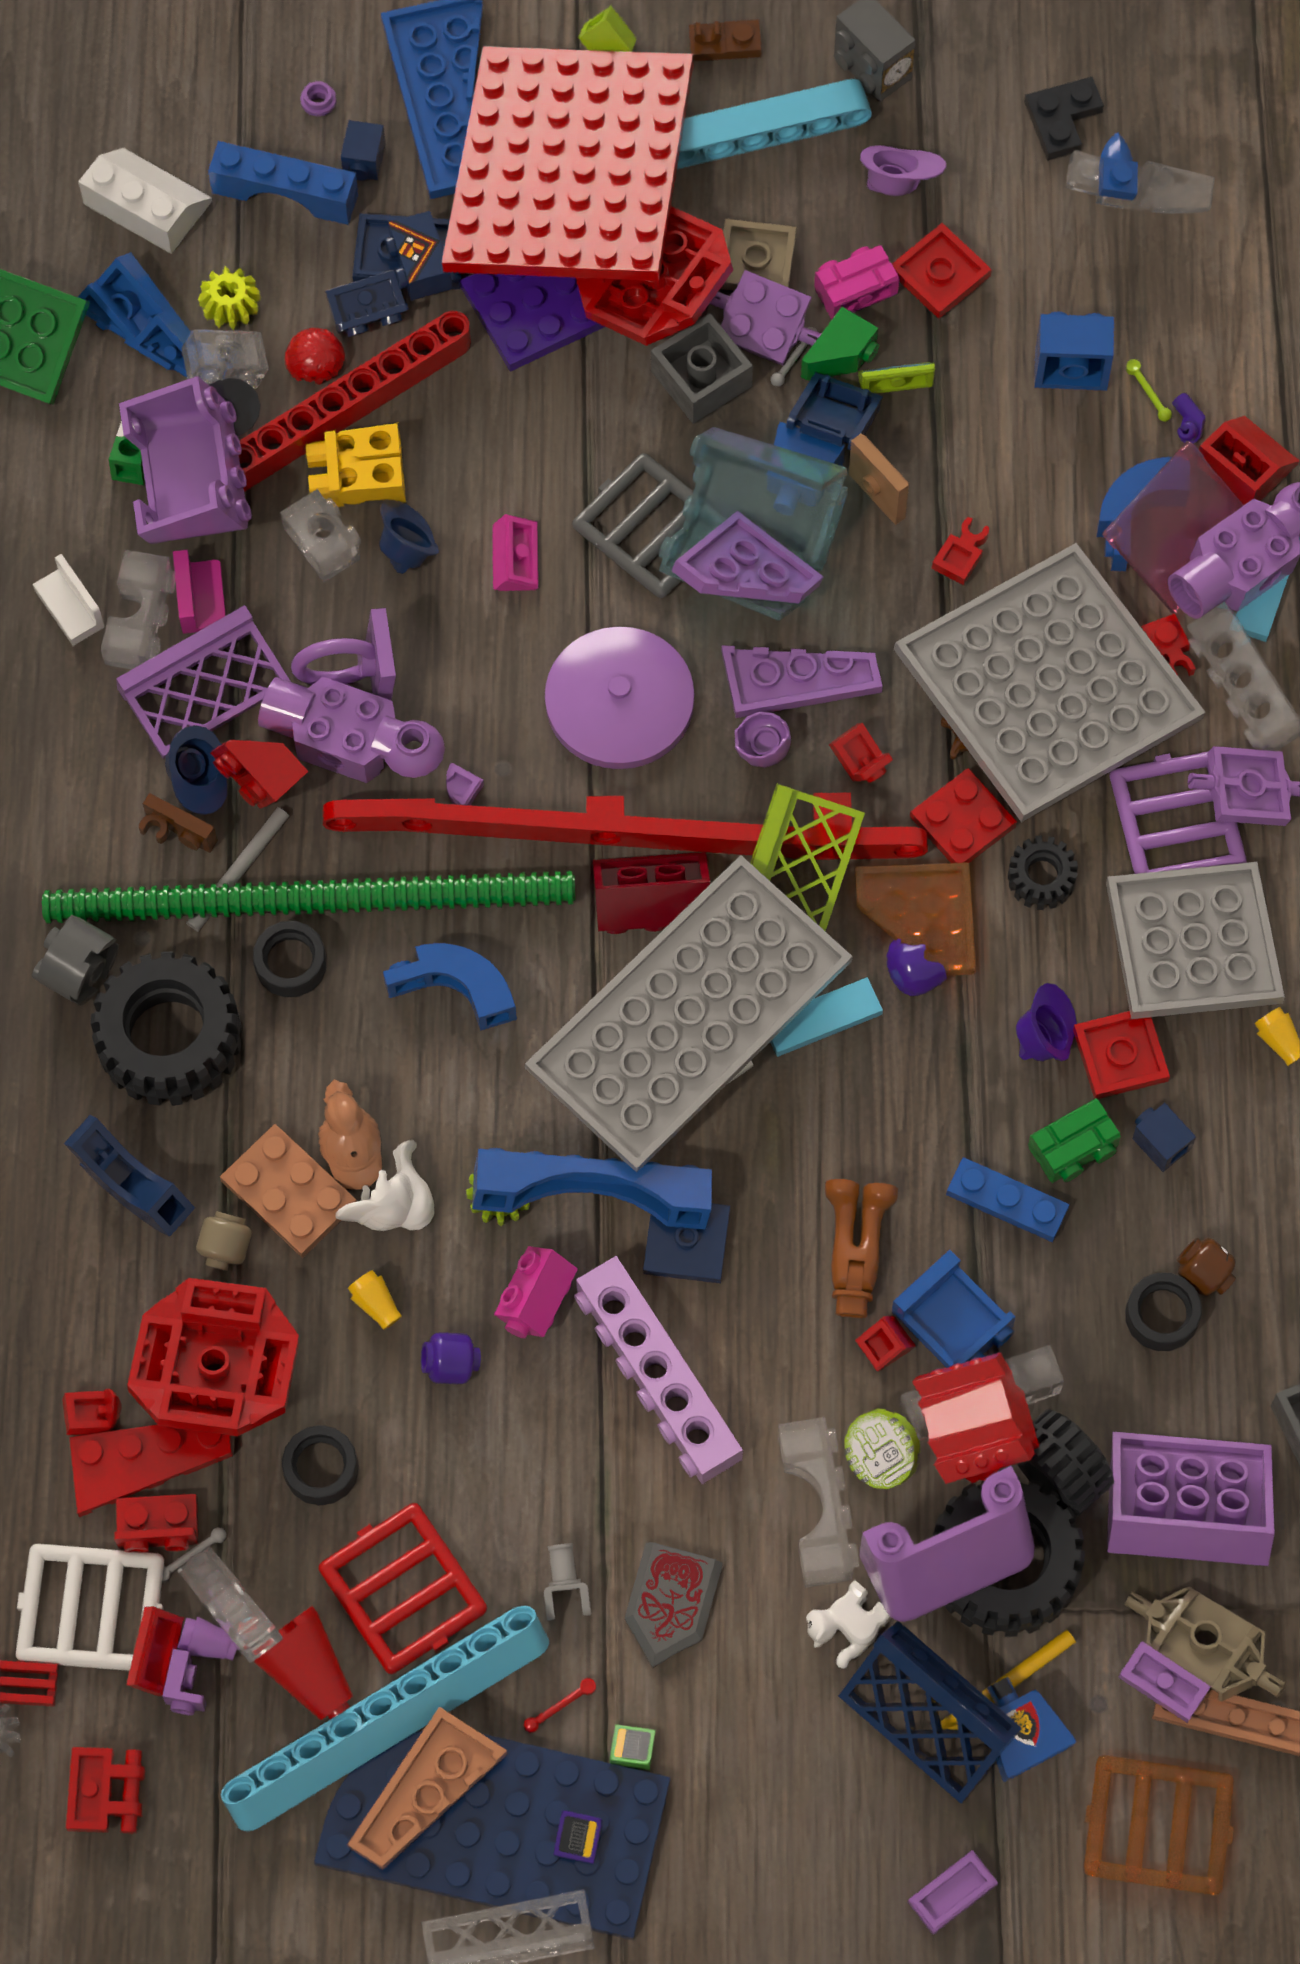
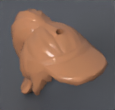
M334 1079L327 1086L324 1101L327 1105L325 1106L324 1113L326 1120L319 1127L318 1134L320 1138L321 1156L329 1164L333 1178L345 1189L361 1190L364 1185L371 1186L378 1179L379 1171L382 1170L380 1131L376 1121L364 1109H361L352 1097V1091L348 1088L347 1083Z

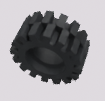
M1035 836L1033 843H1031L1030 839L1023 841L1022 848L1018 845L1014 850V855L1011 856L1008 869V886L1010 891L1015 890L1014 897L1018 901L1022 898L1025 899L1024 906L1030 908L1031 904L1035 903L1037 904V910H1043L1044 905L1048 904L1049 908L1053 909L1056 908L1058 901L1063 904L1067 901L1068 894H1072L1078 874L1077 860L1074 861L1075 854L1072 850L1066 851L1067 844L1063 841L1056 845L1054 844V837L1049 836L1048 842H1043L1042 836ZM1038 861L1048 862L1055 867L1057 878L1047 885L1037 884L1029 877V867Z

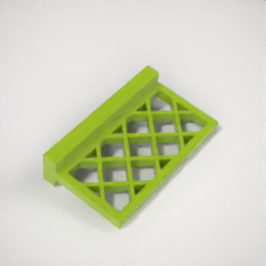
M777 783L750 864L769 881L771 877L786 870L795 888L794 891L786 894V896L791 898L798 894L807 915L815 923L816 921L813 916L823 912L819 926L826 931L865 812ZM797 799L812 803L819 816L818 819L800 828L793 816ZM819 806L833 811L823 816ZM838 813L855 817L850 833L835 840L826 819ZM791 820L795 830L786 834ZM822 822L831 842L811 852L802 832ZM798 834L807 854L787 864L780 851L783 841ZM847 840L842 853L838 844ZM834 846L840 858L838 868L823 876L814 856ZM779 856L783 866L774 870ZM810 858L819 878L799 888L789 868ZM835 876L830 889L826 880ZM822 882L828 894L826 904L811 912L801 892Z

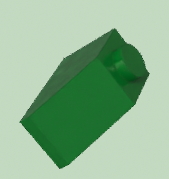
M841 307L802 359L801 378L809 381L815 372L831 377L858 372L864 362L870 363L879 350L880 344L877 343L878 327Z

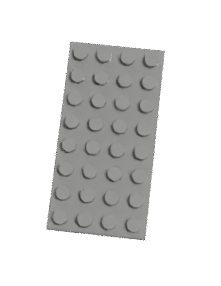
M740 855L525 1063V1069L624 1162L638 1172L852 962L853 956Z

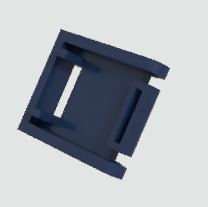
M815 372L791 410L786 428L793 430L797 425L800 427V433L840 447L843 443H847L848 450H851V440L861 433L866 434L880 410L883 396L833 379L831 376ZM826 397L855 406L858 409H854L843 404L826 399Z

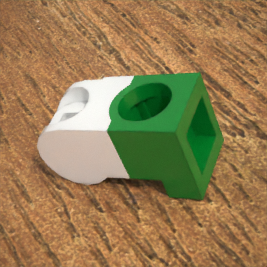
M121 421L108 459L111 479L144 485L145 477L141 450L124 437Z

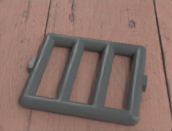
M641 453L613 481L608 478L598 488L599 495L574 518L572 526L656 597L664 598L682 579L670 571L660 581L645 567L698 514L714 527L709 533L727 520V518L646 453ZM643 471H646L659 484L605 536L591 522ZM672 492L686 506L632 558L618 545Z

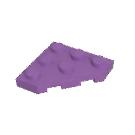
M738 511L677 559L671 570L699 593L798 604L817 589L823 579L820 573Z

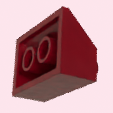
M706 852L593 860L598 932L606 931L610 934H622L627 932L628 929L644 928L646 931L651 932L665 929L710 885Z

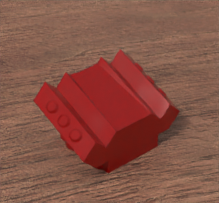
M1001 1353L974 1358L968 1362L953 1364L951 1367L944 1369H935L930 1373L917 1376L912 1381L921 1396L917 1404L925 1418L929 1433L928 1444L937 1457L933 1465L945 1484L965 1478L971 1483H975L978 1480H986L989 1476L998 1472L1000 1468L1031 1460L1035 1454L1034 1450L1039 1447L1025 1393L1015 1384L1012 1371Z

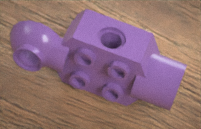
M1300 482L1284 487L1276 495L1273 505L1252 499L1198 537L1190 555V562L1168 578L1170 593L1182 611L1195 619L1201 618L1219 604L1238 612L1293 572L1300 558Z
M275 677L266 690L259 711L258 725L260 727L294 738L297 758L299 760L365 783L370 782L380 774L384 768V759L392 771L401 776L411 778L426 776L434 771L443 760L445 751L444 741L435 727L425 721L409 720L403 722L395 719L393 701L325 677L320 678L309 688ZM412 741H417L422 744L419 748L414 750L407 749L404 747L407 743Z

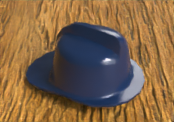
M385 500L380 505L384 528L379 541V547L385 556L390 559L397 573L403 574L409 568H418L429 555L432 556L439 553L438 546L434 541L427 521L416 510L396 500Z
M197 725L185 727L175 734L166 755L165 767L167 775L172 781L175 796L182 806L192 813L206 815L214 813L223 805L227 797V779L214 766L213 761L215 758L210 753L221 745L220 741L209 729Z

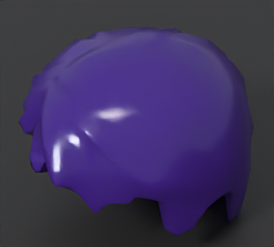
M901 939L893 940L886 954V966L890 978L900 991L909 996H919L936 988L947 979L945 968L941 963L927 961L924 958L926 945L912 946L901 943Z

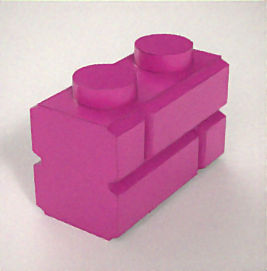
M878 245L871 249L869 247H861L854 251L850 258L841 262L831 260L824 263L815 272L814 287L832 320L841 307L854 313L898 294L899 277L893 265L889 262L884 249Z

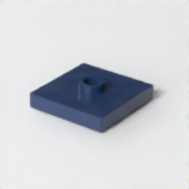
M712 1203V1210L705 1230L666 1226L651 1214L643 1274L721 1284L730 1205Z

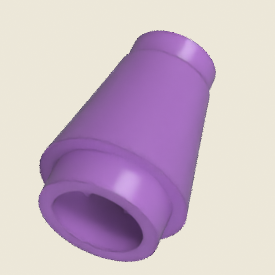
M198 1616L196 1620L186 1618L177 1649L189 1652L190 1656L233 1660L240 1637L232 1635V1633Z

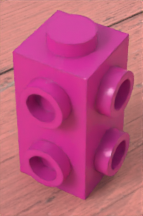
M528 1246L525 1253L519 1259L518 1267L508 1287L501 1295L500 1303L494 1315L506 1323L505 1329L509 1333L524 1339L527 1335L544 1337L547 1330L553 1324L554 1316L564 1296L570 1290L571 1282L578 1268L553 1249Z

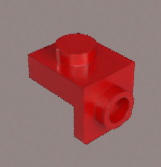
M857 723L829 744L853 782L866 780L868 783L875 781L887 772L884 766L893 760L889 753L883 754L863 723Z

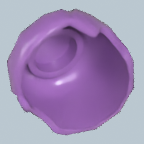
M759 711L746 717L740 726L735 729V749L740 757L752 766L766 768L778 764L786 757L790 749L791 735L789 726L784 719H781V717L774 713Z

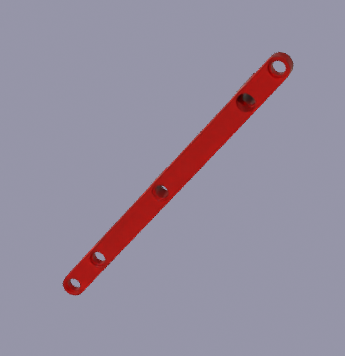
M851 792L813 793V796L852 808ZM586 796V813L435 803V798L333 800L323 805L324 828L337 832L406 831L752 856L763 826L761 824L625 816L624 796ZM812 804V816L814 821L818 819L819 816ZM819 806L823 816L833 811ZM838 813L826 819L835 840L850 833L852 816ZM822 822L802 832L811 852L831 842ZM788 826L786 834L794 831L795 828ZM860 827L850 859H905L923 856L928 852L927 832L918 827ZM798 834L783 841L780 851L784 858L798 859L807 854ZM847 840L838 844L842 853ZM834 846L814 856L815 860L840 859Z

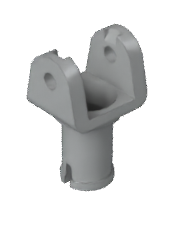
M573 1543L548 1546L553 1582L549 1583V1587L544 1590L547 1621L555 1619L552 1592L580 1589L583 1616L591 1615L588 1587L585 1583L581 1582V1579H576L572 1550Z

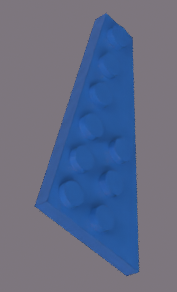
M437 0L381 13L383 29L430 199L455 194L475 91L483 0Z

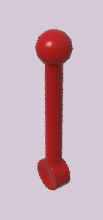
M591 1678L583 1679L580 1683V1688L537 1717L527 1718L523 1723L524 1729L529 1733H534L538 1730L539 1724L582 1695H592L596 1690L595 1681Z

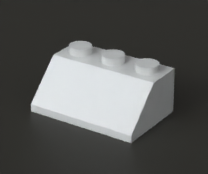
M125 148L99 155L79 180L83 203L86 206L170 254L174 252L212 202L210 196Z

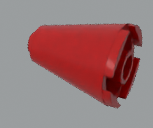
M313 1606L306 1609L247 1653L257 1666L320 1721L326 1716L331 1720L351 1707L347 1701L353 1697V1694L319 1614Z

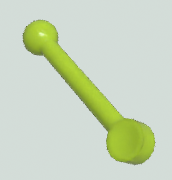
M1136 359L1129 360L1126 364L1127 373L1136 377L1158 410V418L1163 422L1169 421L1172 417V412L1169 408L1163 406L1141 373L1140 362Z

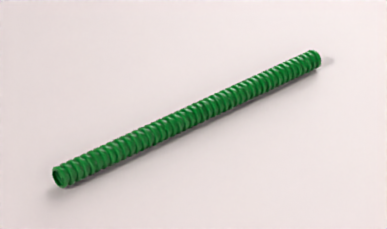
M556 871L555 875L543 872V876H537V872H532L531 876H525L523 872L518 877H513V873H508L507 877H502L501 873H496V877L484 874V878H478L477 874H473L472 878L460 875V879H454V875H449L448 879H442L440 875L434 880H431L430 876H425L424 880H419L418 876H413V880L401 877V881H395L394 877H389V881L377 878V882H371V878H366L365 882H359V879L356 878L351 883H348L347 879H342L341 883H336L335 879H330L329 883L318 880L317 884H312L311 880H306V884L294 881V885H288V881H283L282 885H277L273 881L265 886L264 882H259L258 886H253L252 882H247L246 886L235 883L234 887H229L228 883H223L222 887H217V884H211L210 888H206L204 884H199V888H194L192 884H189L184 889H182L181 885H176L175 889H170L169 885H164L163 889L152 886L151 890H146L145 886H140L139 890H134V887H128L127 891H123L121 887H116L115 891H111L109 887H106L104 891L100 892L98 888H93L92 892H87L86 888H81L80 892L69 889L68 893H63L62 889H57L56 893L45 890L44 894H42V915L45 922L51 924L52 920L63 923L64 919H68L71 915L79 917L86 922L89 918H93L94 922H99L100 918H105L106 922H110L112 918H117V921H123L124 917H128L130 921H134L135 917L147 920V916H152L153 920H158L159 916H164L167 920L172 915H176L177 919H182L183 915H188L189 919H193L194 915L206 918V914H212L213 918H217L218 914L230 917V913H235L236 917H241L242 913H247L250 917L256 912H259L260 916H265L266 912H271L272 916H276L278 912L289 915L290 911H295L296 915H300L301 911L313 914V910H318L319 914H324L325 910H330L333 914L339 909H342L343 913H348L349 909H354L355 913H360L361 909L372 912V908H378L379 912H384V908L396 911V907H402V911H407L408 907H414V910L417 911L422 906H425L426 910H431L432 906H437L438 910H443V906L455 909V905H461L462 909H467V905L479 908V904H485V908H490L491 904H497V907L500 908L506 903L509 904V907H514V903H520L521 907H526V903L538 906V902H544L545 906H549L550 902L562 905V901H568V905H573L575 901V874L572 871H567V875H561L560 871Z

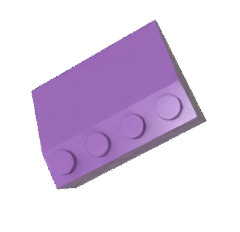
M1113 1432L1110 1468L1114 1477V1485L1109 1488L1108 1553L1261 1566L1269 1565L1274 1539L1271 1445Z

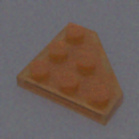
M969 863L855 867L857 908L894 940L901 939V943L912 946L926 945L924 958L927 961L941 963L945 968L946 975L975 974L976 961Z

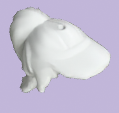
M414 1140L405 1141L393 1151L397 1173L394 1177L387 1181L386 1171L380 1170L375 1190L371 1191V1198L370 1188L366 1185L362 1186L361 1201L349 1203L336 1212V1219L358 1222L377 1231H387L397 1227L419 1230L428 1225L434 1216V1201L428 1184L418 1175L412 1165L411 1156L417 1147Z

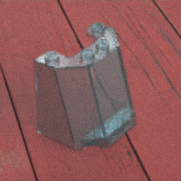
M715 427L701 435H697L690 449V456L694 457L693 464L697 466L693 474V482L696 483L693 495L687 498L683 507L682 515L686 516L683 528L676 532L672 538L666 537L661 545L659 557L662 558L659 571L682 580L671 571L675 561L738 511L814 570L821 572L827 561L848 496V488L843 486L847 476V468ZM718 595L776 620L783 619L806 600L805 598L798 604Z

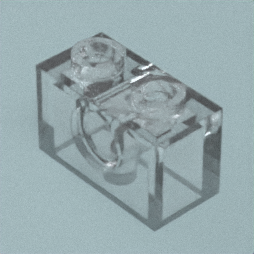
M193 329L182 347L187 378L199 376L208 385L229 377L241 379L253 388H257L269 370L262 333L258 331Z
M318 489L280 512L283 529L323 582H326L361 560L358 546L361 544L359 535L351 525L345 527L339 519L341 513L331 498L325 500ZM320 531L331 532L327 537L316 536Z

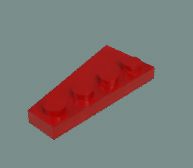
M157 1424L69 1437L77 1514L80 1518L92 1513L94 1509L109 1503L111 1505L115 1504L116 1498H126L147 1488L150 1490L163 1485L164 1481L179 1475H188L233 1457L230 1435L165 1427Z

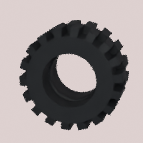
M1046 1409L1033 1421L1039 1447L1034 1450L1035 1454L1031 1460L1018 1463L1017 1465L1030 1482L1032 1479L1043 1484L1042 1491L1047 1494L1055 1491L1062 1498L1060 1505L1063 1509L1070 1507L1075 1516L1078 1517L1114 1485V1477L1106 1458L1086 1433L1066 1416L1054 1410Z

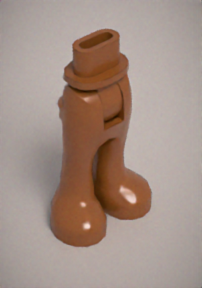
M831 1179L825 1182V1195L835 1210V1237L831 1263L832 1282L835 1289L832 1293V1298L837 1299L835 1314L842 1317L866 1318L868 1302L873 1301V1294L871 1293L875 1287L879 1270V1241L882 1218L885 1211L896 1203L898 1188L885 1183H870L863 1187L861 1239L859 1246H855L853 1241L854 1224L860 1185L852 1180Z

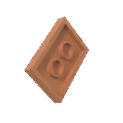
M276 1124L220 1176L221 1182L302 1258L342 1221L336 1219V1212L346 1204L357 1202L344 1187Z

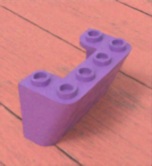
M199 376L119 403L123 435L141 450L149 506L140 499L133 501L137 532L140 537L153 544L243 530L248 527V520H251L252 515L249 504L244 496L243 488L246 487L247 483L239 463L238 455L241 454L242 450L233 424L237 419L236 412L230 401H225L213 386L210 387Z

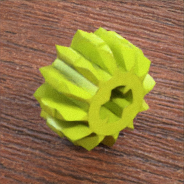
M226 266L221 275L211 271L209 275L210 281H202L200 286L202 293L198 297L204 317L207 321L214 319L215 325L218 328L226 322L229 323L233 330L238 321L248 325L250 321L249 315H257L259 310L257 303L261 299L260 291L257 289L252 275L245 277L244 271L241 268L232 274Z

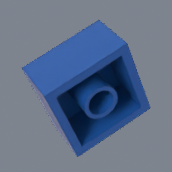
M1064 312L1041 314L1035 347L1034 388L1107 391L1114 356V317L1103 316L1098 313H1090L1085 316L1067 315Z

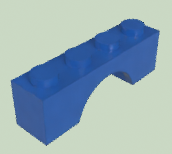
M221 141L217 143L208 169L213 194L247 201L250 196L257 193L278 194L300 203L316 218L349 225L359 195L355 172Z

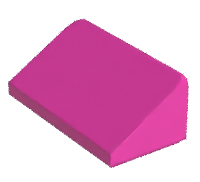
M505 514L492 527L493 589L498 591L537 590V522Z

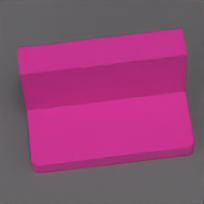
M188 550L173 551L178 612L183 634L198 632L226 616L221 564L219 560L190 563Z

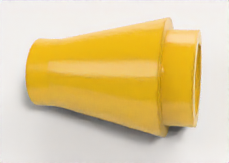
M1278 1007L1254 1023L1259 1030L1257 1035L1284 1060L1287 1066L1300 1059V1039L1289 1012L1285 1014L1281 1007Z
M371 1270L348 1287V1290L353 1295L350 1299L374 1319L383 1330L392 1326L402 1317L397 1310L382 1275L377 1276Z

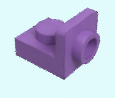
M173 1649L162 1695L165 1704L171 1705V1711L184 1715H194L195 1710L205 1711L206 1701L204 1696L185 1692L186 1688H193L197 1665L191 1664L192 1658L189 1652Z

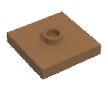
M859 434L851 440L849 475L888 518L897 525L906 517L909 483L864 434Z

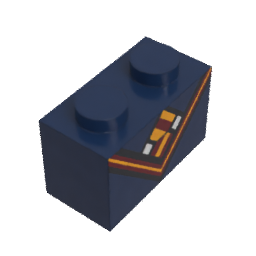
M426 211L388 222L390 236L384 238L390 259L395 257L397 259L399 267L395 268L396 277L400 289L407 288L410 300L451 290V272H443L442 258L444 250L431 212Z

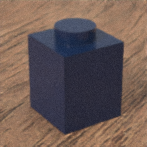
M348 120L341 152L342 170L355 172L356 179L360 181L366 179L378 180L386 145L384 125Z
M1166 1103L1156 1110L1152 1107L1145 1110L1135 1120L1137 1126L1132 1137L1162 1172L1166 1171L1192 1149L1196 1138Z

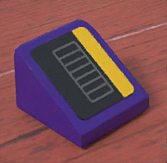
M562 1810L553 1855L594 1864L603 1825L602 1819Z

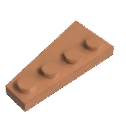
M439 1707L349 1841L348 1847L376 1866L384 1869L508 1754V1751Z

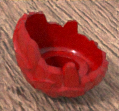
M308 328L297 333L288 344L284 356L285 367L295 380L315 381L316 384L321 385L323 380H330L338 375L345 362V351L341 342L329 330Z

